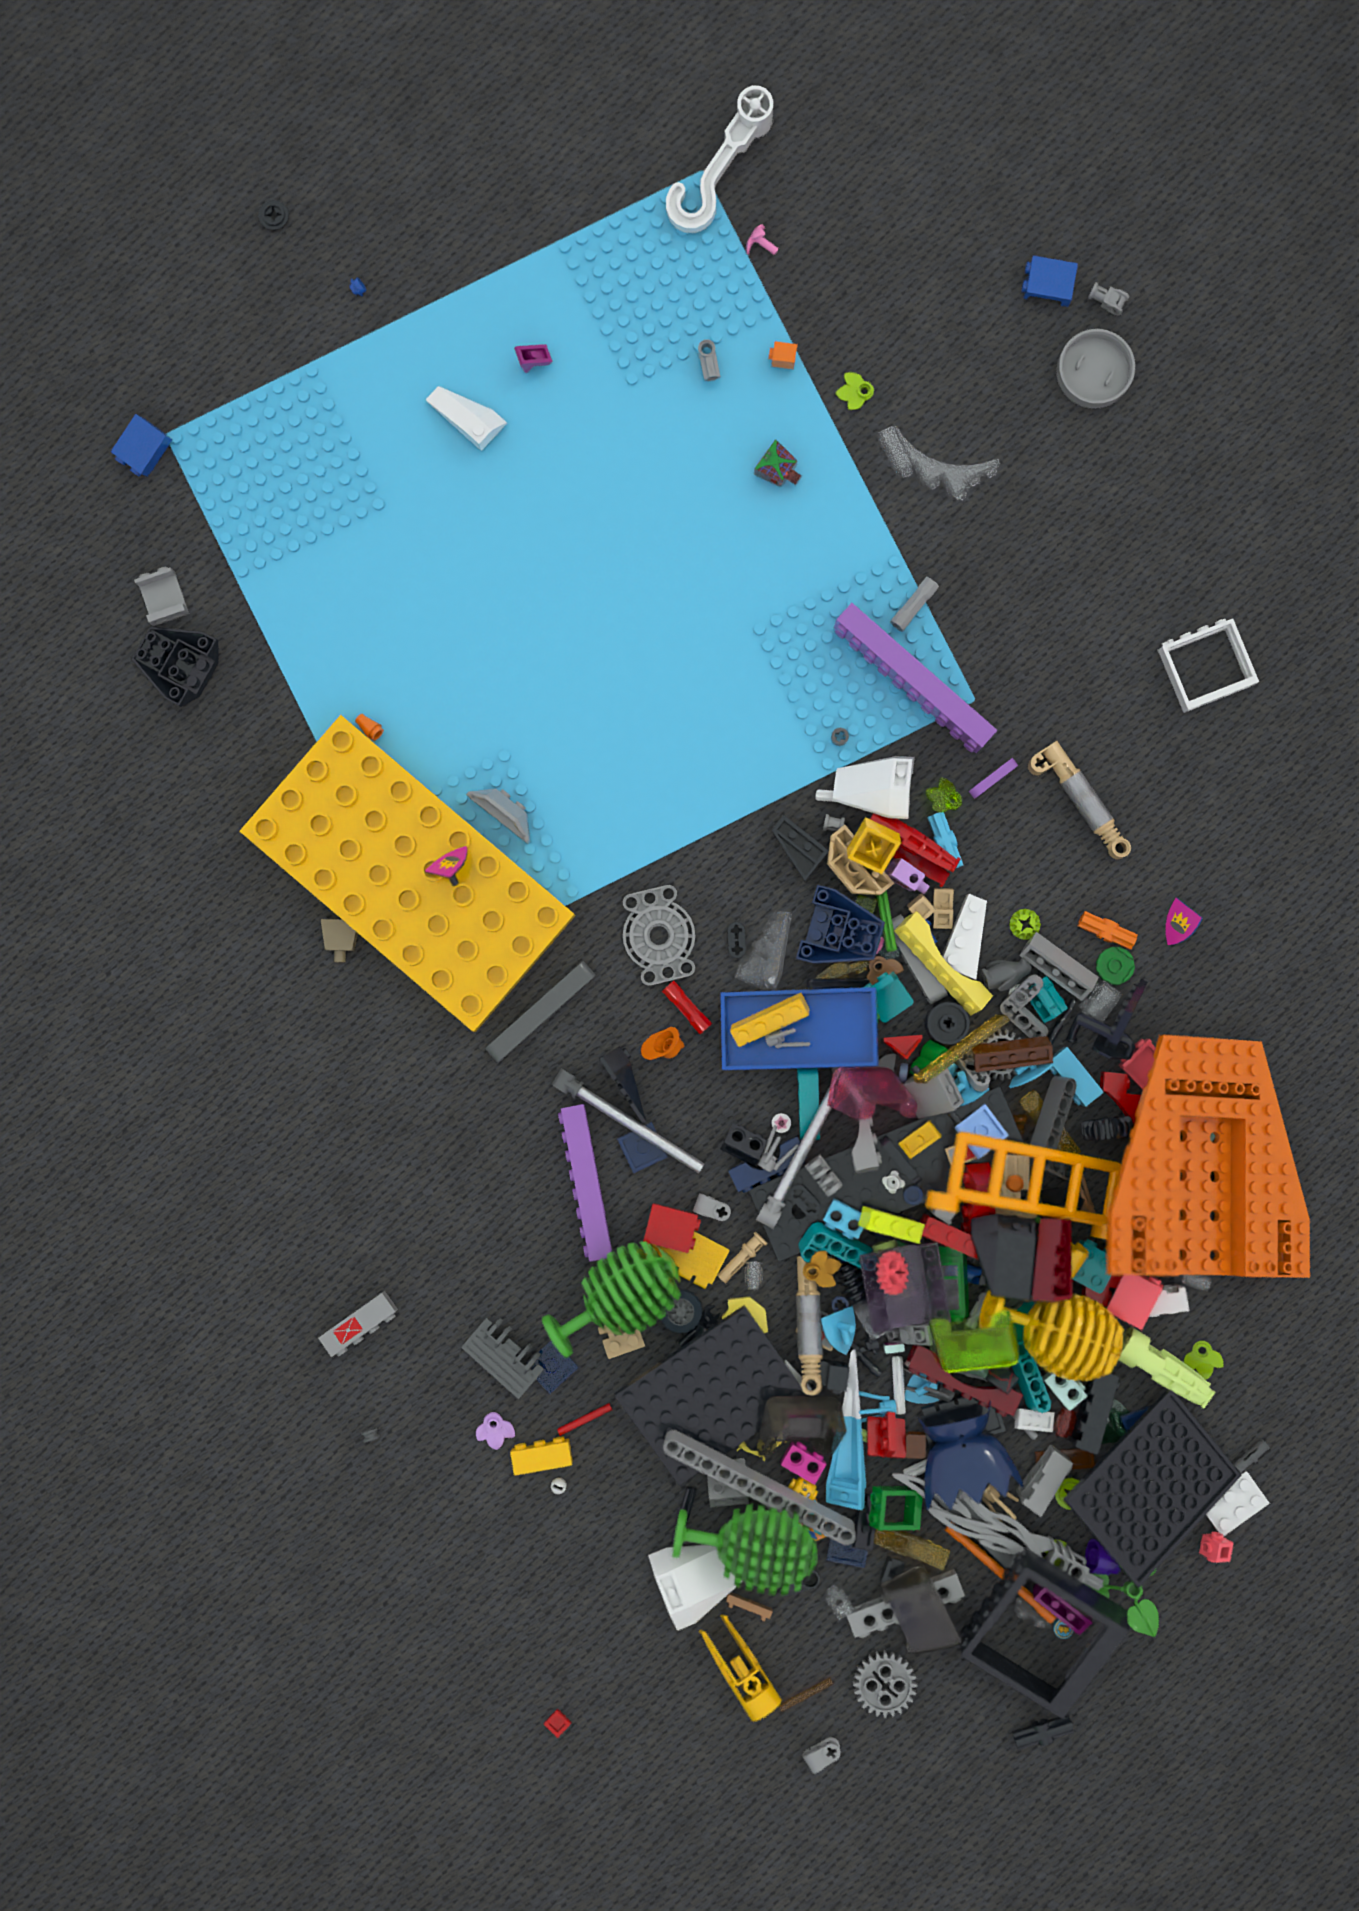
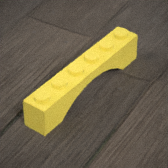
M917 911L907 916L894 930L899 938L911 949L912 953L920 959L925 967L970 1016L981 1011L993 997L981 982L964 977L945 961L934 943L929 924Z

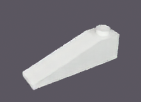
M439 386L426 399L436 411L481 451L507 424L492 409Z

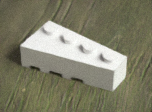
M968 894L965 896L942 957L955 971L964 977L976 980L987 901Z

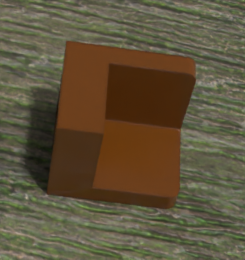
M905 1431V1458L924 1459L926 1456V1434L919 1431Z

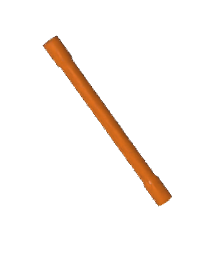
M948 1526L945 1527L944 1530L965 1546L1000 1579L1003 1578L1005 1569L973 1540ZM1022 1586L1017 1594L1051 1624L1056 1619V1616L1034 1600L1033 1594Z

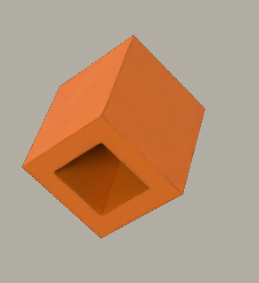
M775 341L774 348H770L769 359L772 360L771 366L794 369L797 344Z

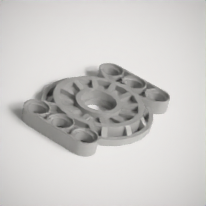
M671 885L628 894L623 899L624 908L631 912L624 924V946L630 958L645 969L641 974V980L648 986L689 977L695 971L694 963L687 959L694 947V925L688 913L678 904L673 903L677 897V891ZM670 888L674 891L673 898H664L663 892L665 889ZM648 893H652L656 897L652 904H648L644 900L645 895ZM628 898L636 899L637 905L634 908L626 906ZM677 909L681 910L687 918L683 919L682 916L678 912H676ZM629 921H632L630 933H626ZM687 922L691 925L692 934H688ZM661 926L667 930L668 939L664 944L656 945L651 941L650 932L654 927ZM626 937H630L631 949H628ZM688 938H692L691 946L688 951L685 949L688 943ZM635 952L642 959L641 962H638L631 953ZM682 953L686 954L684 958L680 957ZM688 962L692 965V971L686 974L682 972L681 966L683 963ZM666 967H670L674 971L673 976L670 978H666L662 974L663 969ZM646 972L654 973L655 979L653 982L648 983L644 980Z

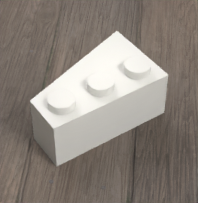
M1176 1283L1164 1285L1149 1317L1189 1311L1185 1287Z

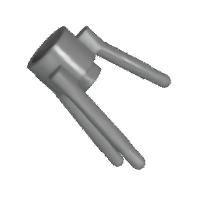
M778 1029L765 1035L768 1046H775L776 1049L781 1047L810 1046V1042L782 1043L785 1040L784 1036L794 1033L795 1029L786 1031Z
M776 1125L773 1126L757 1164L770 1173L773 1169L777 1171L779 1166L799 1146L798 1144L794 1146L776 1163L777 1158L772 1154L781 1139L779 1136L768 1152L777 1129Z

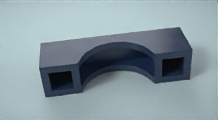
M797 1136L779 1144L780 1151L776 1163L794 1146L800 1145ZM795 1152L779 1166L777 1171L773 1169L771 1173L765 1169L753 1168L746 1162L729 1169L728 1172L738 1192L742 1190L745 1193L753 1189L752 1185L758 1182L761 1185L770 1181V1176L776 1173L778 1176L784 1174Z

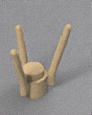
M988 1483L982 1500L986 1503L989 1510L996 1512L990 1501L992 1503L996 1502L1013 1519H1016L1017 1517L999 1499L1000 1494ZM1007 1492V1497L1016 1502L1019 1501L1017 1497Z

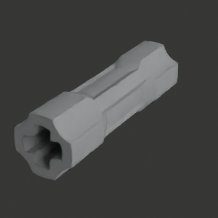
M926 577L902 609L892 618L890 623L903 632L926 601L936 592L939 587L938 584L931 578Z

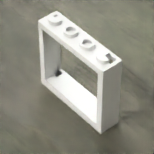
M1221 619L1215 622V626L1210 628L1208 625L1197 629V633L1192 635L1191 632L1185 633L1177 641L1170 639L1162 643L1163 646L1158 649L1184 713L1251 687L1259 682L1233 619L1228 621ZM1225 630L1245 679L1189 701L1169 652Z

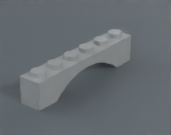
M860 1067L842 1068L850 1072L842 1088L854 1103L859 1120V1135L851 1153L855 1174L878 1170L879 1164L882 1161L880 1152H876L874 1146L877 1145V1138L875 1133H871L870 1126H873L871 1114L867 1115L866 1111L869 1104L867 1096H863L862 1089H865L863 1078L858 1076ZM832 1068L833 1077H835L839 1068Z

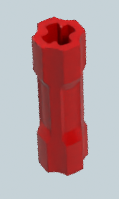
M675 981L662 991L689 1020L690 1024L699 1034L712 1024L685 995L684 991Z

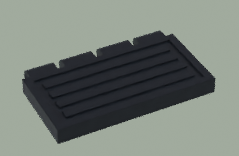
M959 1395L956 1396L958 1404H955L953 1399L950 1402L939 1401V1410H936L933 1403L921 1407L923 1415L919 1416L926 1427H934L982 1416L988 1413V1408L978 1404L979 1400L976 1398L969 1400ZM990 1407L989 1420L982 1432L983 1434L994 1435L1006 1431L1002 1417L995 1412L997 1409L995 1407ZM926 1434V1438L931 1450L936 1444V1442L931 1440L930 1437Z

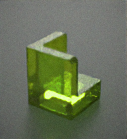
M858 895L855 903L873 914L878 899Z

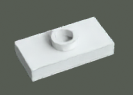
M1017 1408L1015 1417L1016 1429L1053 1432L1054 1412L1040 1413L1034 1410Z

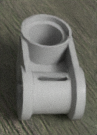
M699 1193L693 1212L719 1221H725L729 1218L731 1209L726 1203ZM725 1207V1211L728 1213L720 1217L717 1209Z
M829 1737L810 1747L811 1750H805L802 1754L812 1773H818L840 1757V1744L836 1738Z

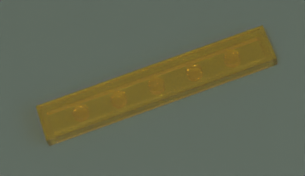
M994 1015L915 1074L913 1077L915 1083H928L1010 1021L1008 1016Z

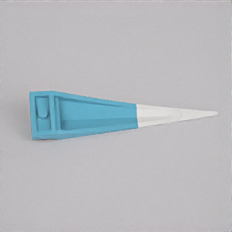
M854 1349L850 1354L847 1392L844 1395L836 1443L826 1482V1503L862 1510L865 1508L866 1475L861 1414H859L860 1400L856 1351Z

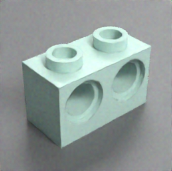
M1049 1372L1042 1377L1043 1381L1069 1411L1087 1397L1084 1392L1086 1388L1079 1380L1075 1382L1063 1378L1061 1382L1057 1383L1055 1381L1056 1375ZM1076 1389V1395L1069 1398L1068 1391Z

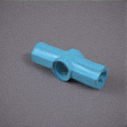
M944 812L929 816L927 819L934 834V842L956 859L958 857L961 859L957 849L956 837L949 828ZM960 860L956 868L963 866L962 860Z

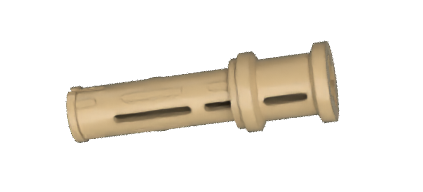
M755 1231L754 1236L742 1245V1250L717 1276L724 1283H727L747 1260L755 1257L756 1252L763 1245L768 1244L767 1241Z

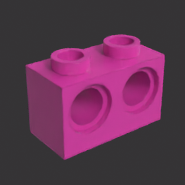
M791 1441L780 1460V1464L815 1485L826 1466V1462L823 1460L824 1456L816 1451L813 1453L806 1450L807 1446L799 1441L797 1443ZM793 1452H799L801 1454V1457L798 1460H792L790 1458ZM810 1462H816L818 1464L815 1470H809L807 1468Z

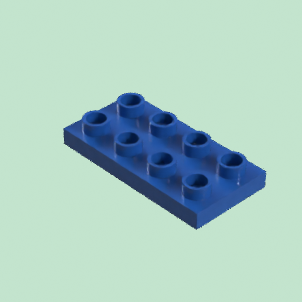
M869 987L721 993L722 1070L879 1067L877 989ZM798 993H802L810 1008L809 1015L780 1030H796L794 1033L785 1035V1040L782 1043L810 1042V1046L781 1047L776 1049L775 1046L769 1047L765 1036L738 1047L730 1032L732 1024Z

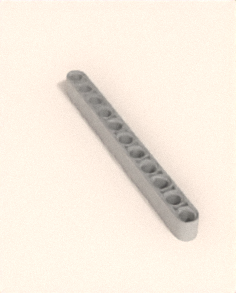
M671 1430L666 1433L663 1449L667 1455L771 1508H775L781 1513L782 1509L785 1508V1511L788 1510V1516L792 1519L794 1511L797 1512L800 1523L841 1544L849 1545L854 1542L855 1524L852 1520L678 1431Z

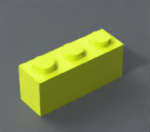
M863 1206L858 1225L865 1229L915 1243L920 1242L925 1225L912 1219Z

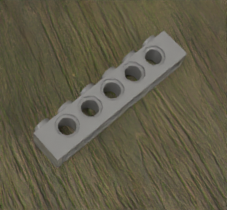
M953 1569L845 1610L854 1637L864 1638L874 1630L882 1631L887 1629L888 1625L893 1623L901 1624L907 1620L906 1618L911 1616L919 1617L925 1611L930 1609L938 1610L943 1607V1604L948 1602L956 1603L965 1595L958 1576ZM941 1587L947 1589L943 1595L937 1594L938 1589ZM921 1595H928V1599L926 1601H919V1597ZM904 1601L910 1602V1606L906 1609L900 1607ZM890 1608L892 1612L890 1615L885 1616L882 1614L883 1610ZM867 1615H872L874 1617V1619L871 1622L864 1621V1618Z

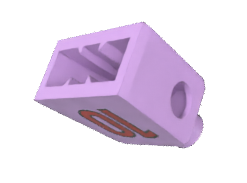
M902 858L892 859L885 870V873L893 882L908 891L918 890L925 894L930 884L923 880L925 874Z

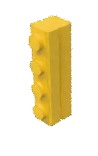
M798 993L732 1024L730 1032L738 1047H741L747 1042L750 1043L780 1029L781 1026H787L808 1016L810 1008L802 993Z

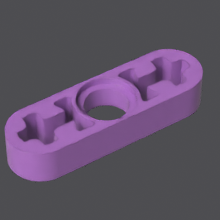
M1013 758L972 788L969 793L974 799L1015 769L1018 764Z

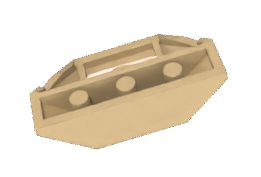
M846 825L842 826L830 837L827 865L852 894L881 895L894 882L885 871L883 874H879L847 858V848L854 835Z

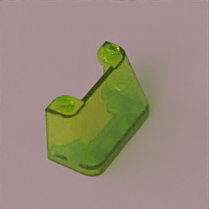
M1010 1310L999 1311L993 1314L991 1317V1328L952 1332L951 1325L946 1319L930 1320L939 1362L942 1369L946 1372L953 1373L1015 1365L1019 1360L1017 1330Z

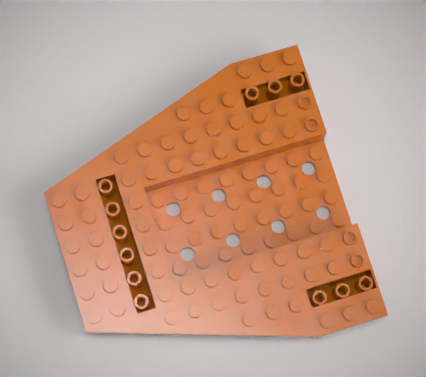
M1159 1035L1153 1055L1154 1063L1152 1070L1148 1072L1147 1078L1149 1080L1147 1086H1144L1136 1113L1138 1118L1135 1128L1131 1130V1142L1126 1147L1119 1171V1183L1117 1189H1114L1112 1195L1114 1200L1112 1206L1109 1205L1107 1212V1274L1310 1278V1219L1262 1042ZM1180 1132L1182 1133V1136H1183L1181 1141H1180ZM1211 1133L1215 1135L1214 1142L1210 1140ZM1211 1172L1215 1175L1213 1182L1210 1179ZM1211 1211L1215 1214L1213 1221L1210 1219ZM1212 1250L1214 1251V1254H1215L1213 1260H1211V1258H1210V1252H1211Z

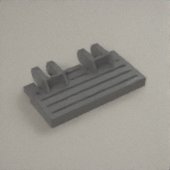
M486 1318L461 1348L516 1398L520 1399L544 1370L539 1364L534 1369L531 1368L540 1358L541 1354L539 1352L535 1353L528 1364H526L522 1359L531 1351L532 1346L528 1344L517 1356L521 1348L513 1340L508 1338L503 1343V1340L509 1335L512 1328L510 1326L507 1327L500 1337L497 1338L494 1332L503 1324V1320L501 1318L498 1319L488 1330L493 1323Z

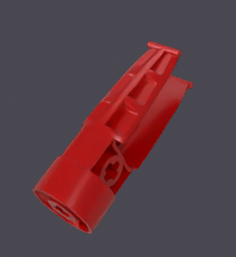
M874 813L870 820L900 834L901 844L893 858H902L924 873L926 877L940 883V887H943L950 875L945 869L954 872L961 860L959 857L956 859L933 840L897 818H887Z

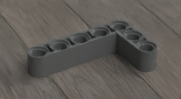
M1054 1076L1051 1079L1030 1145L1057 1150L1077 1087L1076 1081L1073 1078ZM1030 1157L1031 1167L1033 1166L1034 1157ZM1046 1160L1044 1173L1052 1178L1069 1181L1072 1165Z

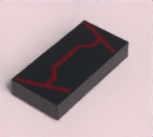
M992 1360L987 1376L984 1378L1007 1395L1019 1380L1016 1375Z

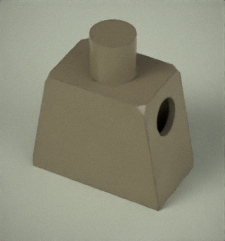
M321 919L325 950L334 951V962L345 963L346 951H355L358 933L343 920Z

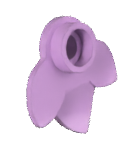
M496 1412L487 1414L483 1424L478 1426L476 1430L477 1440H487L488 1445L495 1450L502 1446L504 1438L515 1437L513 1425L503 1420L501 1415ZM495 1421L496 1424L491 1425L490 1422Z

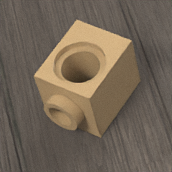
M922 893L907 905L912 913L917 911L924 920L936 911Z

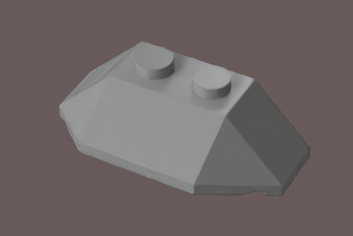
M496 788L470 791L466 794L486 812L529 844L528 816L524 811L526 808L518 801L516 803L512 802L509 799L511 796L503 789L501 791H498Z

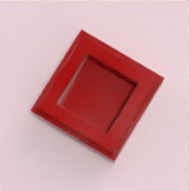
M557 1708L544 1722V1725L558 1738L571 1725V1721Z

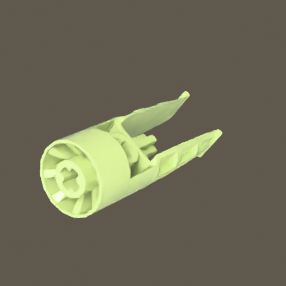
M1130 1327L1123 1333L1122 1353L1119 1361L1130 1368H1134L1137 1365L1151 1374V1379L1183 1398L1201 1405L1202 1408L1206 1407L1215 1394L1209 1387L1211 1385L1210 1382H1207L1196 1371L1164 1349L1159 1351L1150 1345V1338L1135 1328Z

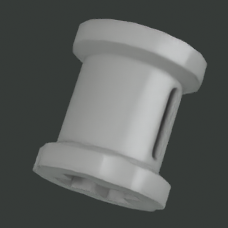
M826 814L823 831L839 830L844 826L845 818L829 817Z

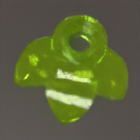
M940 778L939 788H928L925 791L928 799L934 802L932 809L936 812L943 813L949 809L956 810L962 804V797L955 791L954 784L945 778Z

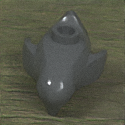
M1024 957L1018 962L993 961L986 966V969H981L984 986L988 991L992 989H998L999 991L1011 989L1031 972V965Z

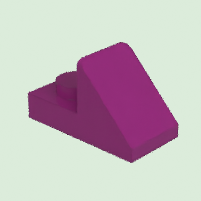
M546 344L516 346L514 348L520 366L525 373H528L534 366H546L553 362Z

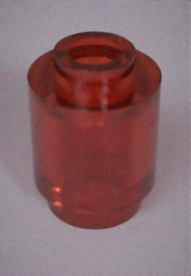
M1061 1407L1053 1430L1057 1431L1056 1435L1067 1438L1068 1435L1072 1436L1077 1420L1076 1411H1069L1067 1408Z

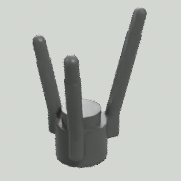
M939 1383L937 1390L925 1386L924 1390L928 1392L923 1395L950 1402L954 1397L955 1391L952 1392L943 1387L944 1383ZM904 1386L905 1390H909L912 1392H915V1390L918 1389L914 1387Z

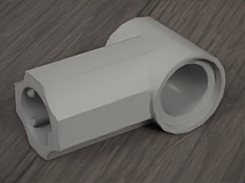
M705 339L698 346V356L701 362L704 381H714L720 378L715 344L711 340ZM708 347L712 352L704 354L702 349Z

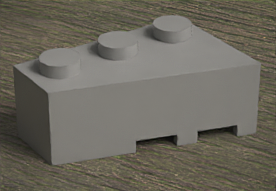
M1050 1444L1040 1457V1460L1022 1481L1024 1488L1019 1485L1016 1489L1022 1504L1040 1517H1042L1066 1475L1070 1473L1073 1465L1070 1458Z

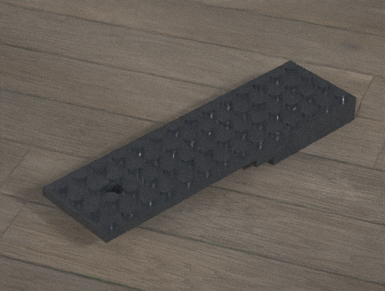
M1000 1086L991 1088L977 1100L955 1110L963 1121L982 1105L986 1104L1009 1135L1004 1140L1024 1143ZM946 1113L927 1116L877 1136V1145L874 1146L876 1152H880L882 1163L879 1164V1169L875 1171L855 1174L851 1157L854 1146L824 1158L831 1167L826 1174L833 1170L843 1183L842 1187L829 1197L817 1183L821 1178L819 1177L815 1180L805 1166L800 1168L790 1189L795 1184H801L806 1187L820 1203V1212L814 1217L807 1215L802 1218L795 1217L792 1214V1207L796 1203L791 1199L789 1189L783 1201L786 1205L782 1207V1213L774 1229L764 1225L778 1262L800 1253L798 1248L799 1241L813 1223H826L823 1221V1217L833 1198L862 1212L863 1206L892 1213H899L916 1206L909 1205L903 1197L904 1190L908 1186L913 1185V1183L879 1143L886 1136L922 1179L916 1185L923 1192V1199L919 1204L926 1202L928 1191L947 1193L951 1165L945 1148L955 1145L958 1134L954 1128L956 1125ZM930 1120L942 1136L910 1159L898 1143ZM991 1149L988 1154L980 1159L976 1158L964 1163L963 1173L966 1172V1165L989 1163L992 1168L995 1150ZM1007 1152V1155H1018V1154H1013V1153H1008V1152ZM892 1171H897L901 1180L905 1181V1186L897 1189L896 1193L891 1194L882 1183V1179L885 1176L888 1177ZM963 1173L960 1187L965 1186L963 1182ZM783 1175L753 1187L749 1191L758 1213H760L764 1203L767 1204L768 1196H773ZM794 1189V1197L796 1198L799 1196L802 1200H804L805 1197L802 1195L803 1190ZM808 1201L805 1202L808 1205V1212L816 1211L815 1203L811 1205ZM835 1210L830 1216L833 1220H839L842 1214L840 1211ZM849 1221L848 1227L852 1230L859 1227L858 1221ZM836 1228L837 1231L843 1233L842 1230Z

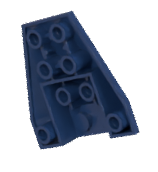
M817 885L812 901L816 905L806 941L801 940L796 959L813 964L875 960L885 922L836 889Z

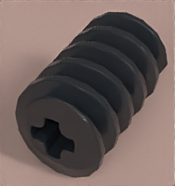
M847 1263L842 1265L836 1272H842L838 1279L845 1280L841 1283V1286L848 1287L843 1292L850 1293L847 1301L853 1300V1303L850 1305L853 1306L865 1302L871 1297V1294L865 1293L868 1290V1286L863 1285L865 1283L864 1278H859L863 1274L861 1271H856L859 1267Z

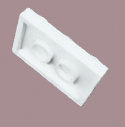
M1246 1470L1243 1471L1242 1476L1206 1514L1215 1529L1223 1534V1537L1269 1504Z

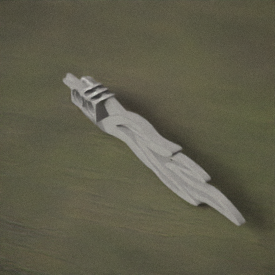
M892 1473L894 1478L925 1498V1492L909 1481H915L925 1486L924 1480L904 1473ZM935 1492V1496L943 1502L940 1496ZM970 1497L963 1499L984 1521L971 1519L969 1510L957 1498L953 1509L959 1511L965 1517L940 1508L932 1500L928 1511L951 1529L966 1536L979 1538L978 1541L988 1548L1016 1555L1018 1552L1021 1553L1024 1547L993 1530L1000 1532L1010 1531L1019 1537L1029 1550L1041 1556L1040 1552L1048 1551L1045 1559L1053 1564L1055 1559L1061 1558V1564L1057 1567L1071 1575V1570L1078 1567V1573L1073 1577L1098 1591L1102 1588L1104 1580L1089 1573L1090 1569L1086 1566V1559L1073 1552L1070 1546L1065 1545L1063 1547L1059 1540L1056 1543L1049 1535L1047 1537L1030 1533L1012 1517L990 1511L981 1503L977 1504ZM996 1518L1002 1519V1520H1004V1521H1006V1522L1012 1524V1525L1015 1526L1017 1529H1013V1528H1011V1527H1009V1526L1003 1524L1001 1521H999V1520L996 1519ZM950 1521H952V1522H954V1523H956V1524H958V1525H960V1526H963V1527H965V1528H967V1529H970V1530H972V1531H969V1530L960 1528V1527L954 1525L953 1523H951ZM994 1543H998V1544L1003 1545V1546H1005V1547L995 1546V1545H993V1544H994ZM1075 1557L1080 1559L1082 1563L1076 1561Z

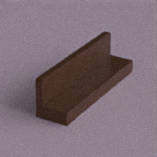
M1047 1036L971 1045L975 1072L1053 1063L1052 1044Z

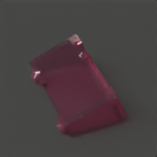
M841 1067L833 1073L827 1102L828 1106L858 1120L869 1119L874 1113L876 1104L897 1110L907 1118L916 1117L917 1102L893 1070L887 1067Z

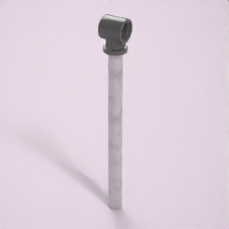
M563 1068L560 1069L551 1085L565 1094H571V1097L574 1099L578 1096L699 1174L704 1166L703 1162L583 1087L585 1083L583 1081L579 1082L577 1077Z

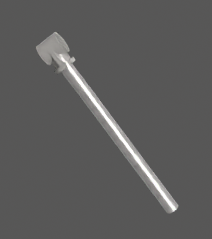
M839 1068L773 1196H768L767 1204L764 1203L756 1219L757 1221L774 1229L782 1213L781 1209L786 1205L783 1201L850 1072Z

